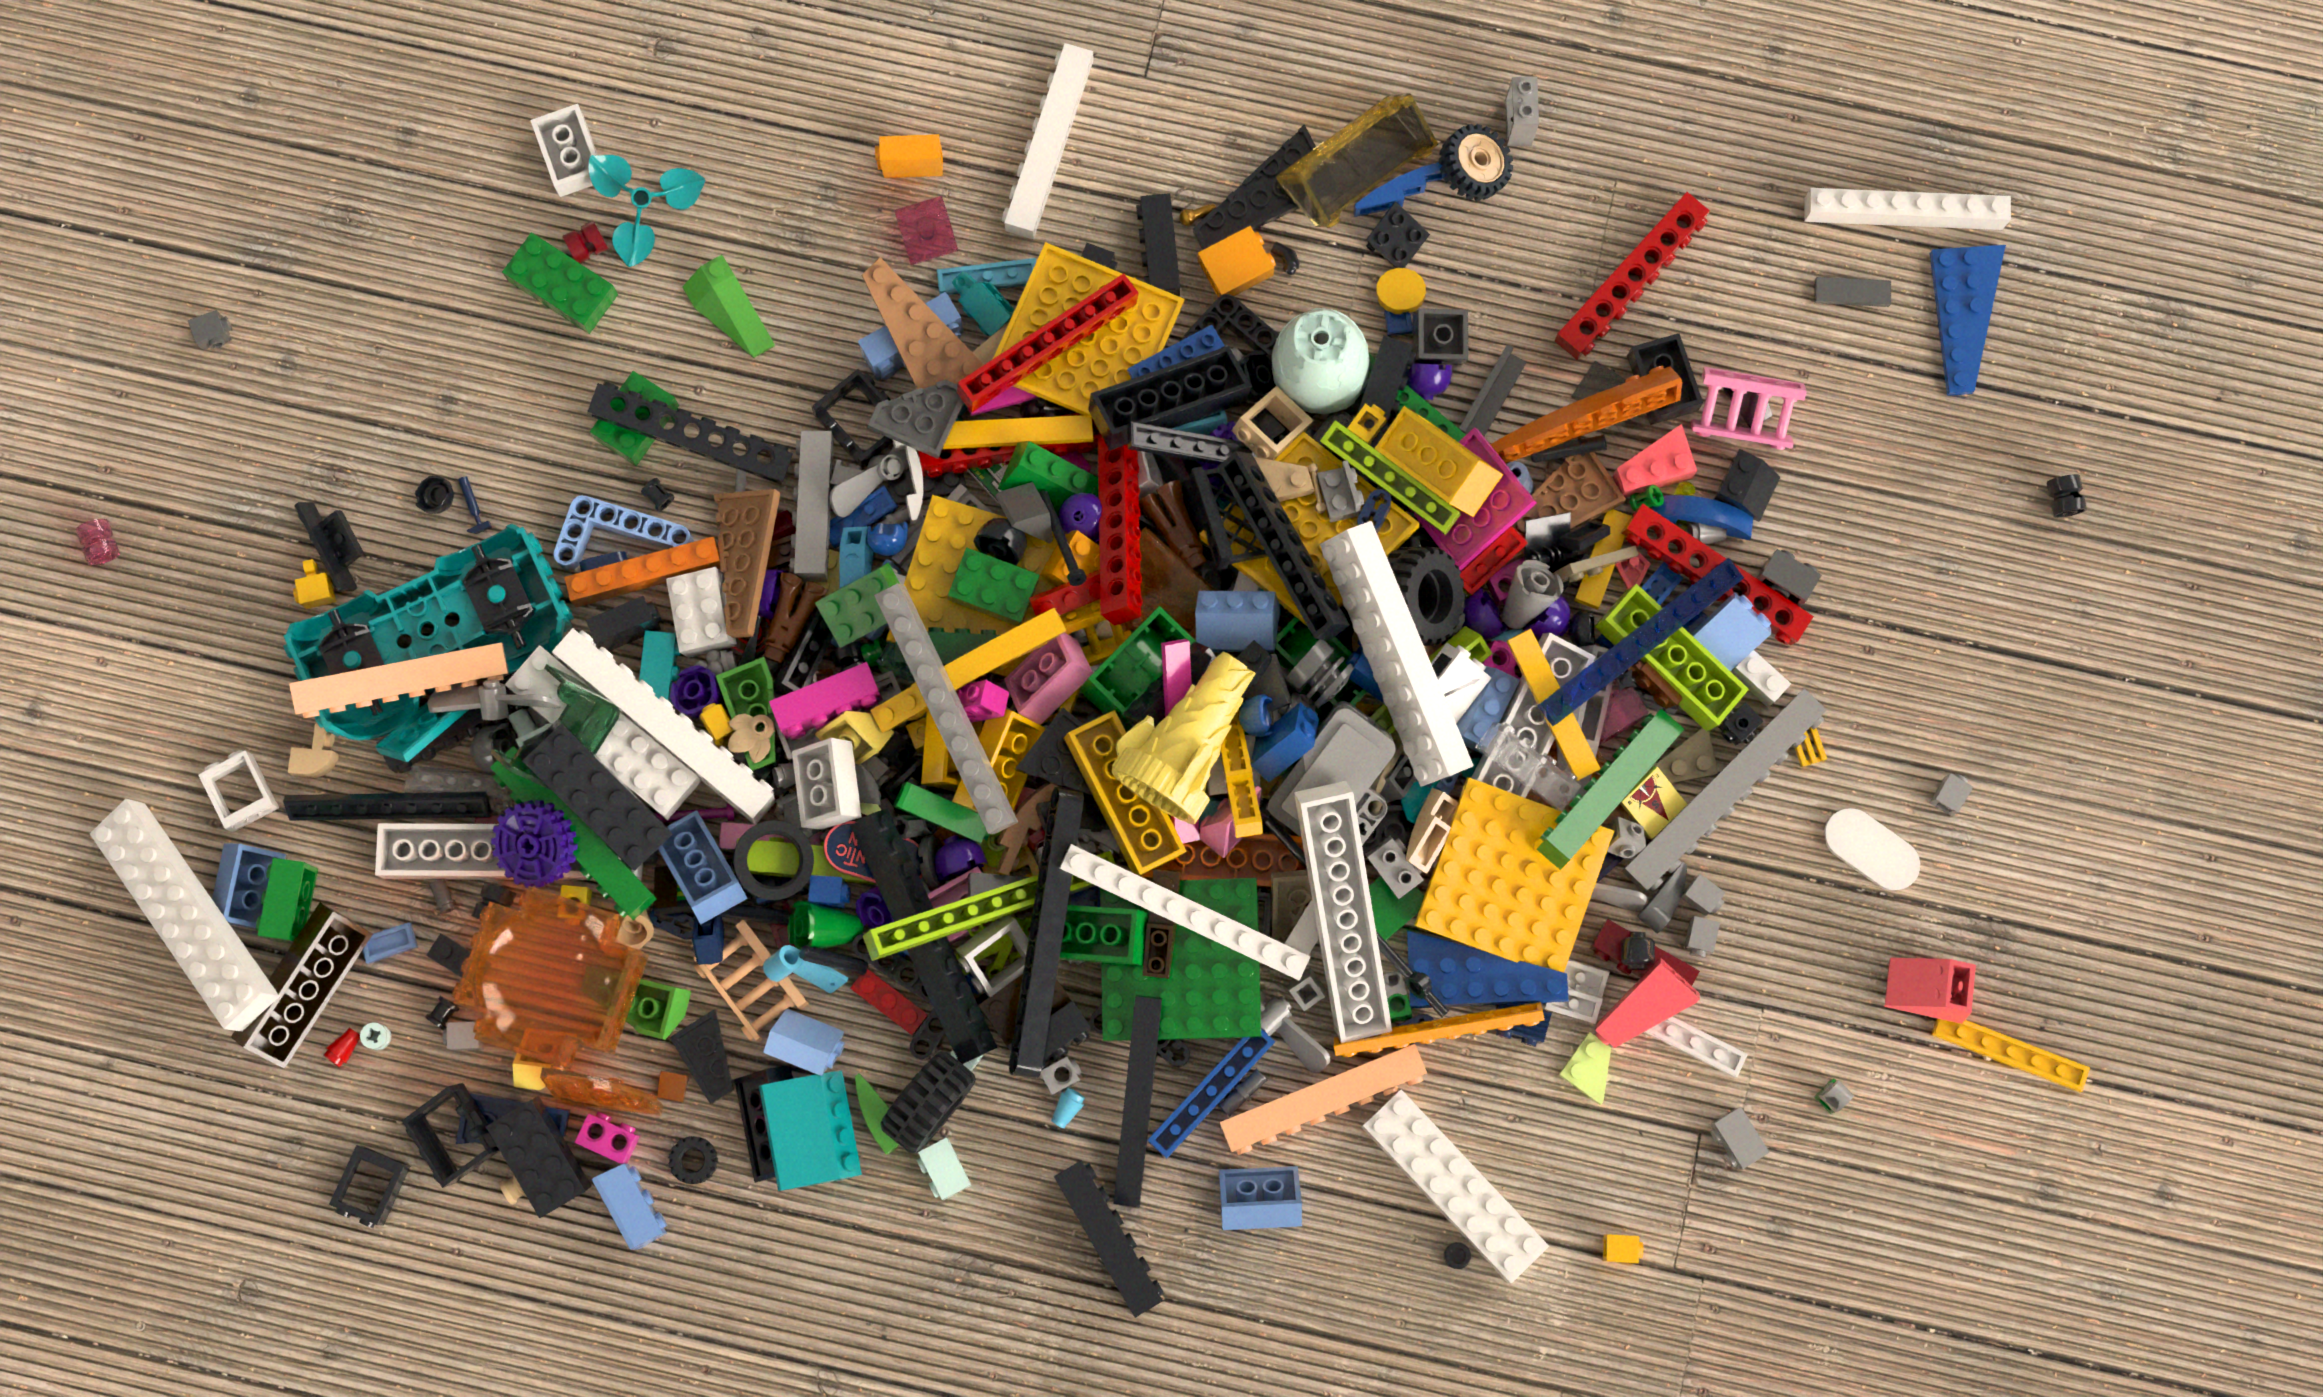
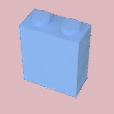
M1735 592L1690 633L1729 671L1733 670L1771 635L1770 620L1763 613L1758 615L1751 608L1753 604L1746 596H1739Z
M786 1009L770 1030L763 1053L822 1076L827 1068L832 1069L836 1058L840 1057L845 1042L841 1040L844 1031Z

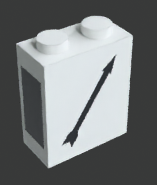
M1446 643L1431 665L1457 724L1490 681L1491 677L1484 672L1486 666L1475 658L1472 661L1468 658L1471 654L1460 645L1454 648Z

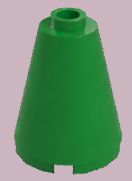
M797 901L792 906L796 910L789 917L787 927L788 940L790 944H794L799 950L805 945L824 949L853 942L858 935L863 934L864 926L856 915L808 901Z

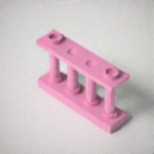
M1710 367L1703 368V384H1707L1706 386L1709 388L1701 420H1691L1693 432L1703 437L1717 435L1770 444L1772 448L1784 450L1785 447L1793 448L1791 435H1786L1794 402L1805 400L1807 391L1804 383ZM1722 387L1732 388V391H1734L1726 424L1711 422L1718 390ZM1747 391L1756 392L1759 396L1751 429L1736 426L1743 394L1747 393ZM1772 395L1782 397L1784 400L1776 433L1761 431L1768 399Z

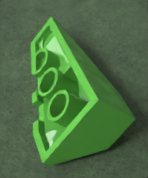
M722 254L700 266L682 286L694 308L753 358L775 347L773 340Z
M765 657L716 675L731 719L739 714H748L752 717L766 715L772 719L775 726V717L769 701L774 699V681ZM764 723L757 725L758 732H762L765 729ZM775 729L773 735L769 738L770 751L763 760L754 763L749 751L744 752L749 768L752 771L776 762Z
M587 966L581 989L587 996L616 1014L619 1019L633 1026L640 1034L664 1040L685 1017L691 995L690 990L592 966Z

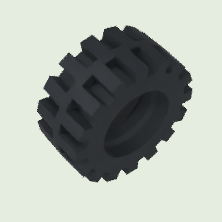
M689 1136L680 1139L676 1145H673L671 1154L668 1157L671 1173L679 1181L686 1184L703 1183L710 1179L717 1169V1151L709 1141L701 1137ZM691 1149L699 1150L704 1156L703 1166L695 1172L688 1171L683 1165V1156Z

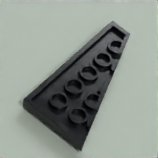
M1305 124L1298 129V132L1291 139L1283 143L1282 147L1275 154L1267 158L1243 181L1242 185L1234 192L1232 191L1225 201L1216 209L1214 208L1193 228V233L1202 250L1249 226L1253 230L1337 191L1338 187Z
M1062 708L1015 770L1066 789L1081 791L1083 795L1094 798L1064 739L1068 732L1085 724Z

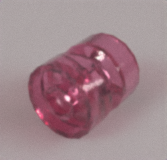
M107 519L87 521L75 529L80 544L84 545L82 550L87 564H104L116 559L120 555L115 539L111 538L113 532Z

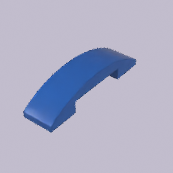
M1666 495L1663 496V505L1652 507V510L1673 524H1676L1677 519L1724 528L1726 529V536L1745 540L1751 539L1753 517L1734 506L1720 501L1697 496Z

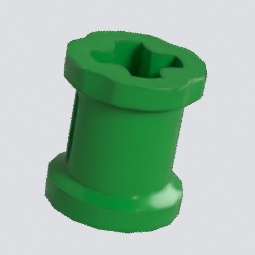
M1651 485L1642 493L1636 492L1632 494L1629 501L1633 511H1635L1641 504H1645L1649 508L1653 506L1659 507L1663 505L1664 497L1659 487Z

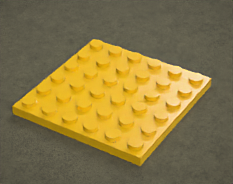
M1045 242L993 359L1113 281L1122 273ZM1126 275L1139 292L1136 305L1013 386L1082 415L1092 417L1088 410L1090 394L1131 380L1127 372L1128 368L1164 350L1185 299Z
M1304 431L1275 459V461L1307 467L1314 463L1318 466L1316 474L1342 468L1341 460ZM1309 472L1313 484L1312 474ZM1356 473V490H1361L1365 504L1370 493L1377 489ZM1315 490L1314 494L1280 501L1336 602L1341 607L1343 599L1337 585L1333 581L1331 570L1323 557L1320 544L1347 529L1356 527L1358 516L1330 523L1327 510L1324 513H1317L1315 510L1317 504ZM1320 490L1321 499H1322V502L1324 503L1323 496H1322V493H1321V490ZM1379 499L1378 502L1375 501V510H1378L1380 504H1384L1383 499ZM1392 501L1390 511L1380 531L1377 533L1387 558L1391 552L1397 550L1419 528V522ZM1230 503L1224 510L1228 511L1232 503ZM1235 505L1230 514L1243 520L1245 515L1242 509ZM1371 516L1368 522L1372 521L1373 523L1374 517ZM1228 519L1223 524L1224 528L1235 534L1239 525ZM1244 528L1238 534V537L1251 543L1255 534ZM1203 530L1200 533V539L1209 546L1205 531ZM1257 538L1253 545L1264 550L1259 539ZM1235 541L1231 545L1233 555L1243 554L1247 549ZM1269 557L1232 564L1262 590L1276 592L1278 602L1307 626Z
M932 495L904 583L927 632L928 627L944 628V631L948 633H954L955 628L970 629L971 634H981V630H996L997 635H1002L1017 627L948 600V593L966 547L978 551L973 542L978 530L984 523L993 518L1007 519V517ZM1053 531V541L1050 544L1025 533L1027 547L1023 558L1018 562L1017 566L1039 574V581L1033 596L1056 587L1040 575L1058 544ZM1031 604L1023 623L1035 618ZM890 629L886 640L895 644L896 640ZM1033 651L1001 665L1000 671L992 670L990 672L1006 678Z
M1467 777L1450 823L1449 835L1440 851L1414 925L1514 962L1523 961L1564 973L1614 830L1599 826L1571 860L1559 870L1537 848L1543 842L1540 839L1541 835L1549 826L1552 829L1556 828L1558 824L1554 821L1562 811Z

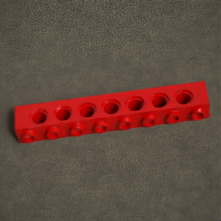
M1686 192L1558 332L1554 341L1576 360L1582 354L1586 357L1596 346L1593 342L1598 337L1603 339L1612 327L1609 324L1614 319L1619 321L1628 311L1626 306L1629 302L1635 303L1644 293L1642 288L1647 283L1652 285L1660 275L1659 269L1663 265L1667 268L1676 258L1674 253L1679 248L1685 249L1691 242L1692 238L1690 235L1695 230L1699 233L1708 223L1706 217L1710 210L1690 193ZM1677 221H1684L1688 227H1679ZM1666 238L1671 241L1672 245L1666 246L1660 239ZM1651 256L1655 259L1656 263H1648L1644 257ZM1628 274H1636L1640 280L1632 281ZM1619 291L1624 298L1617 299L1612 295V292ZM1603 309L1607 312L1608 316L1601 317L1596 313V310ZM1587 327L1591 330V334L1585 335L1581 333L1579 328Z
M1123 273L957 383V394L971 413L1136 305L1139 292Z
M1074 413L1061 416H1080L1082 414ZM1092 419V429H1098ZM1101 433L1093 435V442L1040 444L1038 446L1057 456H1065L1069 452L1075 451L1087 453L1094 448H1098V439L1102 438ZM1000 446L1001 448L998 451H992L989 447L942 449L941 453H949L951 455L948 459H937L921 451H918L922 475L938 477L945 472L963 473L970 468L987 469L1001 463L1008 465L1016 446ZM966 449H974L976 451L973 455L963 453Z
M1102 437L1098 439L1099 500L1102 505L1101 517L1099 519L1100 615L1116 626L1140 618L1141 606L1143 604L1141 597L1142 576L1140 573V561L1142 559L1140 552L1141 531L1139 529V517L1141 514L1139 508L1140 487L1138 485L1140 468L1138 464V451L1128 449V444L1109 451Z
M1641 504L1635 510L1621 534L1626 536L1627 542L1646 549V553L1655 560L1661 559L1668 564V568L1679 575L1682 573L1690 579L1689 582L1700 589L1705 588L1711 592L1712 598L1721 603L1725 602L1733 594V585L1739 586L1742 595L1746 596L1753 604L1751 608L1758 615L1763 613L1770 620L1771 633L1775 635L1777 641L1784 645H1792L1798 642L1814 617L1645 504ZM1647 529H1652L1656 532V540H1652L1647 536ZM1669 543H1673L1677 546V554H1673L1669 551ZM1690 557H1694L1699 561V568L1691 566ZM1711 571H1715L1720 575V582H1715L1711 578ZM1754 599L1762 602V611L1755 608ZM1776 613H1779L1783 616V625L1777 623V621L1775 620Z

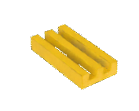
M1810 727L1809 730L1819 757L1815 756L1806 731L1804 735L1807 738L1804 740V744L1810 759L1806 760L1801 744L1795 748L1801 767L1827 759L1817 728L1813 730Z

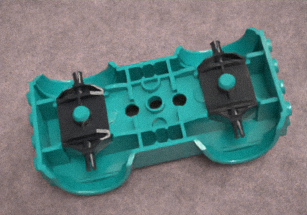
M511 523L505 529L487 539L449 555L436 558L434 571L379 596L370 590L363 591L356 598L331 610L290 624L286 635L283 636L286 641L283 647L287 656L295 661L297 667L293 669L299 681L496 643H503L508 674H511L522 666L539 645L547 652L552 653L555 647L562 641L564 632L574 628L571 623L574 616L565 601L560 599L564 597V594L559 584L556 583L553 577H550L554 573L549 562L545 560L543 554H539L543 552V549L537 537L535 538L533 532L528 533L524 527L520 528ZM449 613H457L460 617L459 623L454 627L447 626L445 617ZM427 623L433 624V634L423 636L421 634L422 627ZM403 634L410 635L412 638L411 645L406 649L400 648L397 644L398 638ZM435 688L426 689L425 695L409 698V693L398 695L399 700L383 703L382 698L372 700V705L356 708V703L345 705L346 710L330 713L329 708L318 710L319 716L314 717L320 728L324 727L326 732H331L337 737L341 735L353 740L375 739L390 734L419 709L420 699L434 693Z

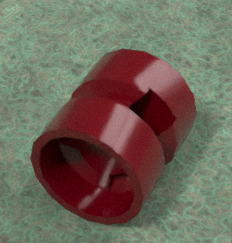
M593 220L582 225L579 232L573 230L562 236L574 260L580 264L589 260L590 254L599 255L609 249Z

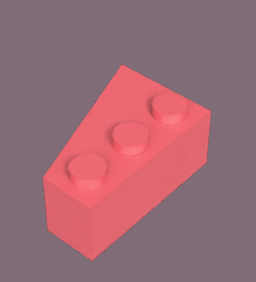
M1682 424L1616 469L1613 479L1625 498L1630 497L1636 492L1642 493L1651 485L1662 488L1690 480L1694 477L1697 468Z

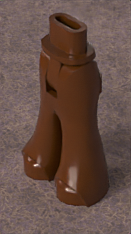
M1175 480L1156 489L1158 494L1151 493L1143 497L1139 501V508L1158 528L1172 552L1179 558L1180 563L1185 562L1188 570L1193 571L1206 563L1207 560L1202 553L1204 548L1184 503L1183 487L1180 480ZM1161 500H1162L1163 503L1165 504V506H1166L1168 512L1170 513V515H1171V517H1172V519H1173V521L1175 522L1176 525H1174V524L1171 522V520L1169 519V517H1168V515H1167V513H1166V511H1165V509H1164V507H1163V505H1162Z
M781 573L777 605L764 644L766 646L763 655L765 659L778 664L783 663L785 656L790 655V651L796 645L805 624L817 607L815 602L826 596L827 589L819 584L807 581L798 607L793 616L789 617L804 582L793 574Z

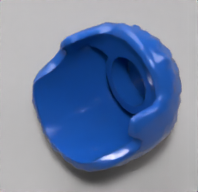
M905 521L901 524L879 523L872 531L871 527H868L867 541L870 548L877 554L883 556L895 555L900 553L907 543L908 524Z
M1260 694L1242 703L1238 719L1246 733L1254 737H1264L1274 733V731L1268 732L1272 719L1267 709V704L1273 702L1272 698L1265 694Z

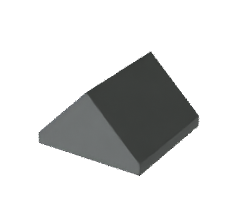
M1033 482L1000 491L996 494V498L1012 527L1049 544L1053 541L1050 512Z

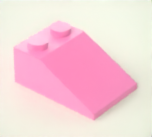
M1255 786L1258 805L1260 807L1262 789L1259 786ZM1228 798L1221 801L1217 807L1218 811L1212 817L1208 815L1200 824V840L1223 858L1243 838H1236Z

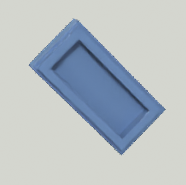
M408 922L374 933L362 950L365 962L370 964L418 948L412 924Z

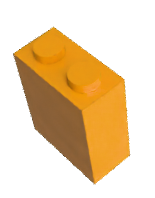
M939 134L879 137V145L875 146V159L878 170H882L884 178L943 176V152Z
M1251 226L1198 252L1197 261L1217 297L1224 294L1235 296L1274 275V266H1276L1274 258L1270 252L1266 254L1262 247L1264 242L1258 231L1254 233Z

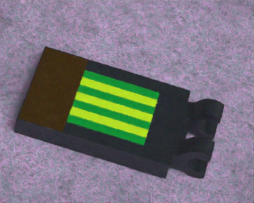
M726 859L731 870L733 871L734 867L732 859ZM668 866L654 867L655 915L692 912V908ZM741 885L747 897L746 900H751L752 894L745 890Z

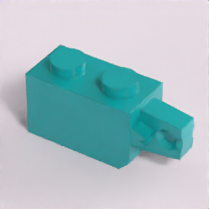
M961 272L952 281V284L961 296L958 301L963 305L962 310L978 322V327L983 334L991 337L1006 323L1010 322L1015 309L991 282H977L966 272Z

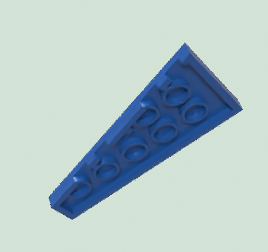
M2006 245L1932 249L1929 253L1947 396L1972 394L1975 391Z
M1407 930L1408 966L1413 972H1423L1430 978L1433 994L1445 1007L1569 1002L1567 973L1523 961L1514 962L1486 951ZM1409 991L1411 1009L1432 1008L1424 998H1417Z

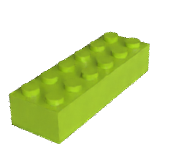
M1638 584L1626 590L1594 626L1623 654L1631 650L1643 663L1648 662L1682 696V700L1678 705L1706 732L1719 726L1749 690Z

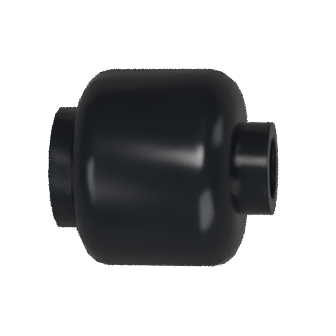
M1630 932V937L1621 940V962L1627 965L1628 970H1648L1649 966L1655 962V942L1652 938L1646 937V932Z

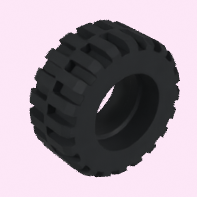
M1401 547L1394 550L1387 559L1423 646L1438 645L1452 635L1453 629L1460 622L1459 616L1463 614L1462 602L1465 601V593H1463L1462 588L1464 587V581L1460 578L1461 571L1457 565H1454L1455 561L1450 555L1436 547Z
M945 1051L938 1052L914 1076L888 1109L880 1123L882 1131L908 1153H918L947 1122L970 1092L976 1081L974 1073L950 1053Z

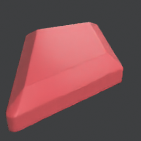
M1639 551L1638 556L1615 564L1627 590L1635 584L1640 586L1651 564Z

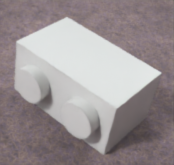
M1754 650L1731 671L1767 707H1770L1791 685L1787 679Z

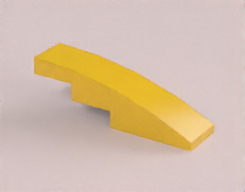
M1614 509L1605 513L1602 524L1610 526L1611 534L1594 543L1589 558L1620 550L1625 538L1621 532L1632 516ZM1615 564L1603 568V572L1592 577H1589L1588 574L1584 575L1574 601L1598 610Z

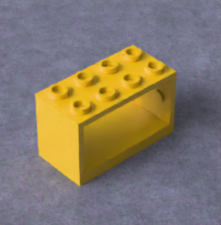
M1405 406L1374 448L1447 503L1472 517L1475 516L1503 476L1502 473L1430 421Z

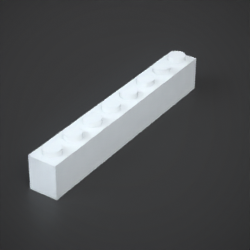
M1065 43L1063 50H1058L1054 63V65H1057L1056 71L1049 75L1047 82L1049 91L1047 96L1043 95L1041 99L1040 110L1042 112L1040 118L1036 117L1034 120L1032 132L1035 133L1033 139L1027 141L1024 152L1027 157L1025 163H1020L1017 171V177H1020L1018 184H1013L1009 199L1012 202L1010 208L1006 207L1003 212L1002 222L1005 224L1006 232L1033 240L1035 238L1093 64V51Z
M1811 188L1804 198V222L2003 230L2011 220V196Z

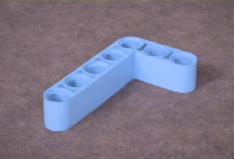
M581 495L574 498L571 502L554 549V558L565 570L571 571L579 567V562L582 561L593 527L665 549L691 543L694 540L689 530L683 525ZM590 505V510L586 514H579L580 507ZM608 512H613V519L604 522L603 516ZM630 520H638V525L635 528L627 529V523ZM653 528H662L660 535H650ZM574 529H582L580 536L576 538L570 537ZM685 534L686 540L683 543L676 544L674 542L676 536ZM566 552H573L571 560L567 562L562 561V556Z

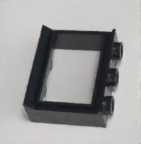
M857 369L812 406V411L816 419L827 431H832L834 439L863 470L873 456L878 455L893 443V439L883 436L868 450L863 452L827 412L856 387L875 407L879 402L891 400L884 391L879 392L874 387L875 382L868 373L862 374Z
M464 1083L446 1087L402 1120L408 1136L414 1140L419 1149L420 1156L427 1162L433 1172L434 1179L442 1188L456 1184L483 1162L500 1152L486 1128L489 1124ZM452 1097H454L459 1105L456 1108L457 1114L461 1117L465 1116L472 1127L469 1131L471 1137L474 1139L479 1138L485 1148V1151L459 1170L455 1167L426 1119L429 1114Z

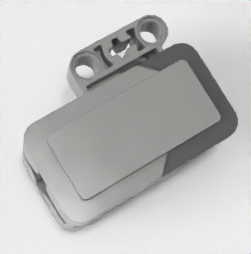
M1347 701L1337 702L1318 726L1314 747L1286 768L1285 774L1280 776L1268 794V801L1266 802V809L1272 816L1301 836L1294 792L1347 781L1354 794L1358 825L1361 822L1364 823L1365 831L1359 830L1363 845L1387 813L1385 798L1370 786L1395 754V744L1392 735ZM1374 800L1382 803V809L1376 813L1368 810V804Z

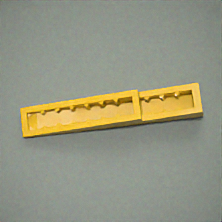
M1239 709L1230 723L1232 727L1221 744L1220 750L1236 838L1263 834L1262 819L1246 739L1238 719Z

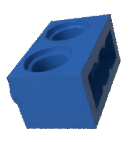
M810 876L808 902L834 909H845V904L850 903L851 887H848V884L842 877Z

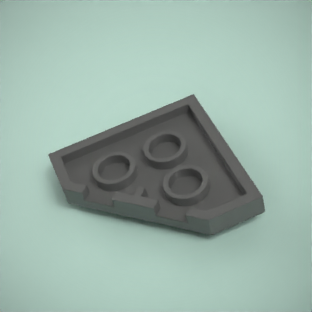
M945 379L936 382V385L913 390L893 400L879 402L870 418L867 429L938 459L964 402L957 394V384Z

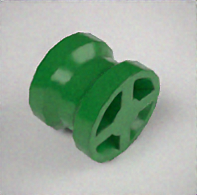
M882 637L876 638L874 643H866L861 646L862 655L871 668L877 667L881 661L887 662L892 659L890 648Z

